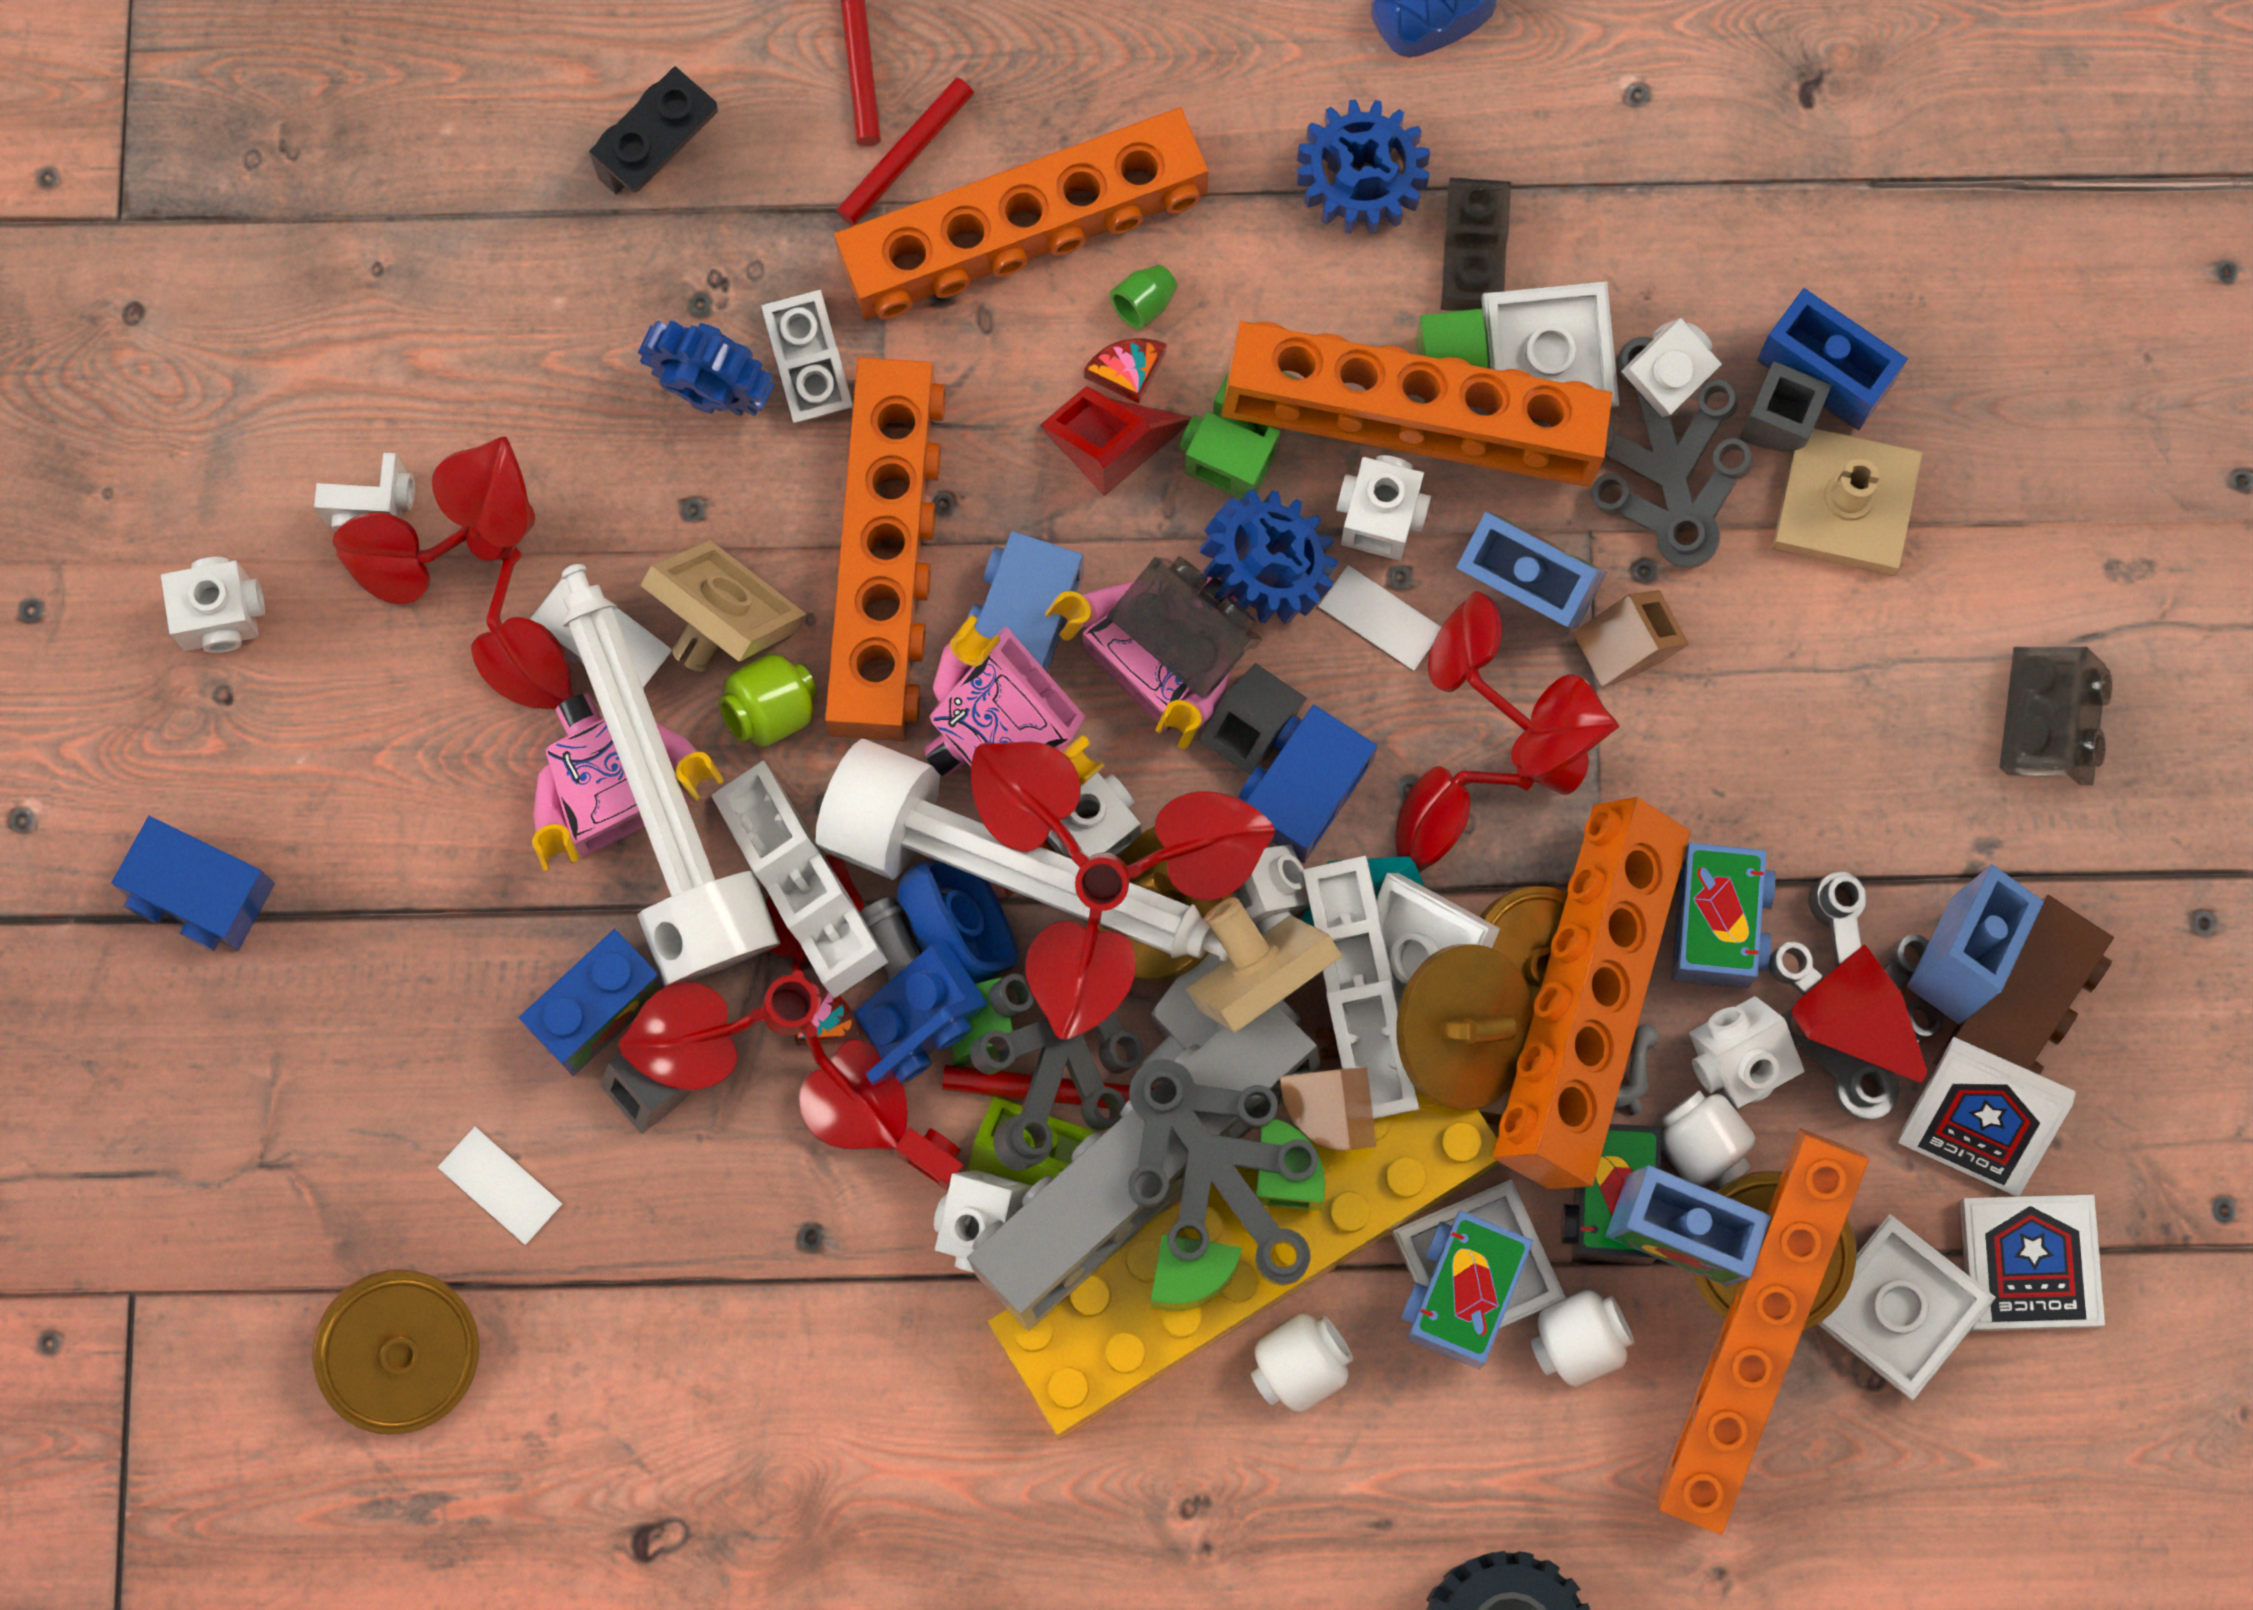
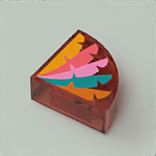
M1131 338L1115 342L1099 351L1089 361L1083 370L1084 378L1139 404L1167 352V344L1147 338Z
M806 979L813 985L818 996L817 1011L811 1022L818 1029L817 1035L821 1044L861 1040L858 1024L846 1001L840 995L833 998L822 983ZM801 1032L794 1035L796 1045H808L805 1036Z

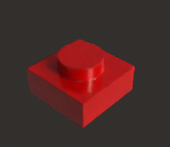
M909 1127L894 1148L898 1158L947 1192L952 1174L966 1172L963 1163L956 1159L961 1149L932 1128H929L926 1134L922 1136Z

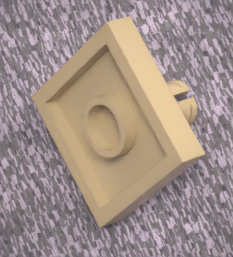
M1814 428L1807 444L1799 450L1792 451L1772 549L1895 576L1900 569L1923 452Z
M711 540L651 565L640 584L642 588L688 622L680 639L672 647V654L680 661L688 652L690 655L684 665L689 669L699 672L708 669L718 647L740 662L795 634L807 615Z
M1232 897L1216 905L1204 917L1230 959L1220 964L1185 990L1200 1012L1236 1033L1343 957L1329 934L1292 915H1289L1261 935L1239 899Z

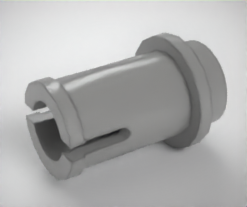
M887 897L867 906L859 913L888 961L884 968L889 975L888 979L890 981L921 953L901 917L905 910L901 905L895 906L892 898Z

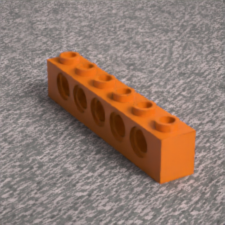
M1179 107L836 232L834 237L839 259L863 319L867 320L878 316L879 319H890L907 312L912 307L913 302L936 295L938 298L957 295L967 289L971 281L992 273L996 277L1014 274L1023 269L1028 264V260L1050 252L1055 256L1071 253L1082 247L1086 239L1109 231L1110 234L1117 235L1128 232L1138 227L1144 218L1164 210L1170 214L1188 210L1195 206L1202 196L1208 195L1209 171L1183 109ZM1143 169L1152 173L1155 178L1147 184L1135 185L1128 182L1124 177L1130 171ZM1078 190L1090 191L1098 197L1092 204L1087 206H1076L1067 200L1070 194ZM1021 211H1030L1040 217L1039 221L1030 227H1018L1009 221L1014 214ZM963 232H973L982 237V241L978 245L969 249H962L951 243L957 235ZM906 253H915L925 259L919 267L912 270H903L894 265L895 260Z
M1240 321L1231 355L1221 417L1591 488L1605 457L1613 392L1594 389L1591 385L1580 381L1562 383L1536 378L1518 369L1500 371L1474 366L1463 359L1455 357L1438 359L1412 354L1401 347L1393 345L1375 347L1349 342L1336 334L1323 333L1313 335L1287 330L1277 323L1268 321L1257 323ZM1293 371L1302 375L1305 379H1292L1282 372ZM1345 383L1358 384L1366 391H1354L1348 388ZM1406 395L1420 396L1428 403L1414 402ZM1475 406L1482 408L1485 411H1487L1489 415L1476 414L1472 410H1470L1469 407ZM1531 418L1544 420L1551 427H1541L1535 424Z
M857 357L825 716L829 735L833 737L905 741L907 722L918 723L921 686L910 684L912 661L923 662L926 625L915 623L917 600L928 601L931 580V564L921 563L922 540L933 541L936 504L926 502L927 480L938 481L941 460V444L931 443L932 421L944 420L946 385L935 382L933 362ZM894 420H905L914 426L913 431L902 439H891L882 434L883 428ZM889 479H900L909 485L907 492L897 499H885L876 493L878 487ZM886 538H893L904 544L902 552L893 559L882 560L871 553L874 545ZM888 598L899 605L897 613L887 620L878 621L866 615L868 606L877 599ZM873 659H885L894 665L892 674L880 682L868 681L860 673L863 666Z
M1639 797L1593 805L1591 815L1585 824V836L1574 874L1568 883V895L1558 930L1552 939L1551 954L1541 989L1534 1002V1013L1525 1045L1517 1061V1072L1506 1111L1502 1115L1499 1124L1500 1132L1492 1158L1546 1189L1591 1187L1594 1184L1691 833L1690 830Z
M1799 1128L1766 1213L1771 1215V1219L1751 1278L1738 1284L1656 1494L1659 1511L1723 1535L1868 1165L1869 1159L1863 1152Z

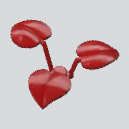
M506 436L499 437L475 448L455 452L446 457L436 467L432 476V491L437 504L448 519L462 527L434 547L419 550V539L414 527L409 522L387 513L373 512L361 514L349 519L337 529L333 536L332 544L336 548V554L340 561L366 591L388 603L408 604L419 599L430 585L429 572L424 563L436 560L464 541L467 542L470 551L482 560L493 561L501 559L503 563L486 619V624L491 632L480 634L471 645V653L478 672L489 686L500 695L513 702L532 708L556 709L562 702L575 696L571 685V668L568 658L553 633L542 624L523 617H512L503 624L501 622L500 614L514 565L522 557L516 546L535 523V513L528 501L524 479Z
M1480 591L1471 593L1467 601L1462 602L1442 625L1429 653L1428 673L1432 684L1444 692L1455 691L1467 679L1472 688L1525 731L1517 738L1511 751L1512 763L1517 766L1518 771L1516 774L1462 770L1452 777L1448 769L1436 766L1425 773L1414 784L1399 812L1396 826V850L1398 857L1409 856L1414 861L1419 874L1440 860L1463 833L1470 812V796L1468 790L1464 788L1471 783L1512 785L1528 791L1536 782L1561 795L1571 794L1580 786L1586 776L1589 765L1587 752L1619 728V724L1603 706L1593 686L1586 679L1575 674L1562 676L1542 693L1533 708L1531 720L1482 680L1478 669L1488 664L1498 652L1502 636V623L1500 613L1494 601Z
M1034 741L982 743L975 748L971 765L972 794L979 816L990 834L1001 844L1011 849L1028 852L1040 847L1052 829L1072 856L1073 862L1080 867L1075 879V890L1080 901L1090 908L1087 928L1071 920L1058 921L1047 926L1035 936L1030 944L1025 964L1026 978L1031 993L1046 1015L1056 1037L1061 1040L1076 1037L1099 1025L1117 1009L1131 989L1136 972V956L1132 943L1125 935L1119 932L1099 931L1102 912L1114 909L1123 902L1127 895L1131 878L1138 877L1142 872L1168 860V876L1177 890L1198 900L1212 901L1232 894L1247 881L1253 873L1263 851L1275 834L1272 822L1247 802L1222 793L1197 791L1176 797L1168 802L1157 814L1155 832L1164 849L1155 851L1129 865H1126L1119 857L1111 853H1096L1088 857L1068 828L1060 821L1072 814L1078 806L1081 795L1078 771L1073 762L1064 753L1048 744Z
M832 855L825 856L860 912L865 906L849 876L844 860ZM770 895L765 904L781 944L768 951L781 957H794L791 975L780 977L770 985L760 1008L753 1009L748 1015L727 1024L728 1009L720 994L699 982H677L662 988L644 1004L630 1028L619 1041V1051L622 1056L643 1076L667 1087L691 1091L713 1087L734 1071L737 1065L738 1054L735 1044L730 1038L731 1035L741 1033L760 1022H765L770 1030L779 1035L791 1036L801 1032L806 1038L815 1062L821 1068L806 1077L800 1088L798 1098L800 1116L812 1135L830 1146L841 1149L893 1150L906 1132L908 1109L903 1084H900L896 1077L872 1085L866 1076V1073L882 1060L873 1044L862 1040H850L838 1048L831 1060L826 1056L817 1035L818 1029L811 1022L818 1007L817 992L813 985L804 979L805 962L811 963L801 944L787 928Z

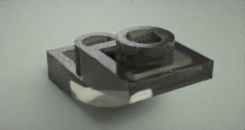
M1449 177L1440 310L1465 311L1482 309L1481 296L1484 293L1504 292L1511 181Z

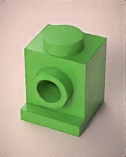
M1208 411L1204 418L1194 415L1187 425L1179 445V449L1186 452L1185 474L1239 499H1242L1248 490L1254 489L1258 493L1278 453L1281 431L1269 426L1263 437L1256 433L1257 429L1250 422L1225 417L1221 418Z

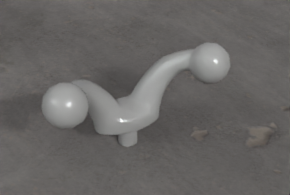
M1643 1024L1636 1028L1628 1083L1620 1087L1614 1110L1626 1105L1632 1115L1638 1114L1643 1110L1638 1098L1649 1090L1646 1067L1647 1049L1653 1048L1659 1038L1657 1030L1651 1025Z

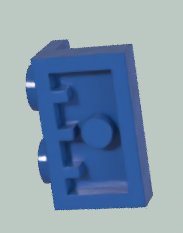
M945 940L930 945L853 1012L882 1058L879 1063L866 1073L872 1085L896 1077L898 1082L903 1084L919 1076L933 1064L928 1055L936 1048L940 1051L945 1050L965 1038L973 1030L968 1021L988 1005L968 972Z

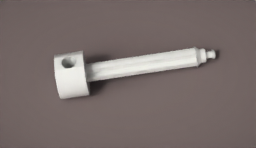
M573 564L562 571V578L567 580L571 590V594L564 597L568 612L563 626L570 627L671 894V897L637 914L664 987L677 982L692 981L777 947L781 943L753 871H745L715 880L613 610L617 609L618 606L604 598L600 585L589 586L585 575L587 569L583 564Z
M864 738L852 745L839 763L825 793L816 824L815 842L823 852L891 880L901 875L915 854L920 853L1088 921L1090 908L1080 901L1075 890V879L1080 867L1071 858L1043 847H1038L1028 852L1011 849L996 840L983 823L936 805L940 775L932 765ZM1130 882L1123 902L1114 909L1102 912L1101 927L1119 932L1126 937L1169 953L1171 958L1189 954L1201 959L1207 951L1220 956L1219 959L1221 961L1230 959L1206 920L1200 915L1195 904L1191 906L1183 904Z

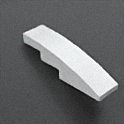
M764 760L711 795L753 873L767 889L787 928L801 944L820 981L833 998H836L888 963L832 866L816 844L806 824Z
M1366 856L1302 869L1314 926L1329 934L1343 957L1323 970L1327 988L1326 995L1342 1069L1367 1067L1373 1119L1418 1110L1419 1104L1415 1086L1408 1078L1398 1052L1396 1022L1399 1005L1368 859Z

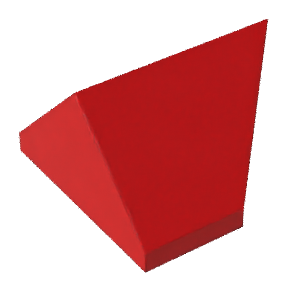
M1085 386L1040 425L1053 442L1105 496L1187 427L1192 416L1107 398L1089 386Z
M1866 944L1862 945L1795 1003L1791 1014L1808 1039L1920 1083L1923 1082L1928 1073L1903 995Z

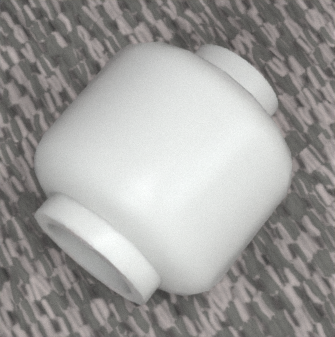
M1698 1090L1659 1120L1664 1128L1661 1132V1151L1684 1180L1701 1187L1713 1181L1720 1189L1725 1184L1741 1177L1751 1168V1165L1744 1157L1753 1149L1755 1135L1723 1095L1713 1094L1705 1098L1701 1091Z
M1591 1289L1582 1290L1541 1310L1538 1317L1540 1336L1531 1339L1532 1349L1544 1373L1549 1376L1558 1372L1560 1377L1573 1387H1581L1621 1369L1627 1360L1626 1348L1634 1344L1630 1327L1615 1298L1610 1296L1603 1299L1601 1295Z
M1299 1313L1258 1340L1254 1351L1259 1367L1251 1372V1376L1257 1389L1270 1405L1273 1406L1281 1401L1289 1409L1303 1413L1344 1387L1348 1379L1347 1364L1353 1361V1357L1344 1338L1327 1317L1323 1316L1316 1320L1308 1314Z

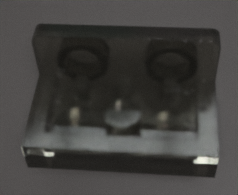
M1178 556L1172 562L1168 558L1154 557L1108 613L1107 617L1202 699H1207L1248 649H1255L1263 640L1250 629L1256 620L1231 598L1226 597L1220 603L1202 588L1208 581L1207 577L1186 559Z
M2088 647L2013 648L1999 766L2007 775L2070 776L2079 785L2094 784L2095 769L2103 764L2106 752L2105 736L2102 729H2100L2102 707L2110 703L2113 685L2110 670L2106 668L2105 663Z

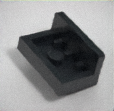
M674 66L659 82L650 86L641 96L638 103L617 124L609 127L589 150L598 179L616 195L624 187L633 193L640 191L717 114V102Z

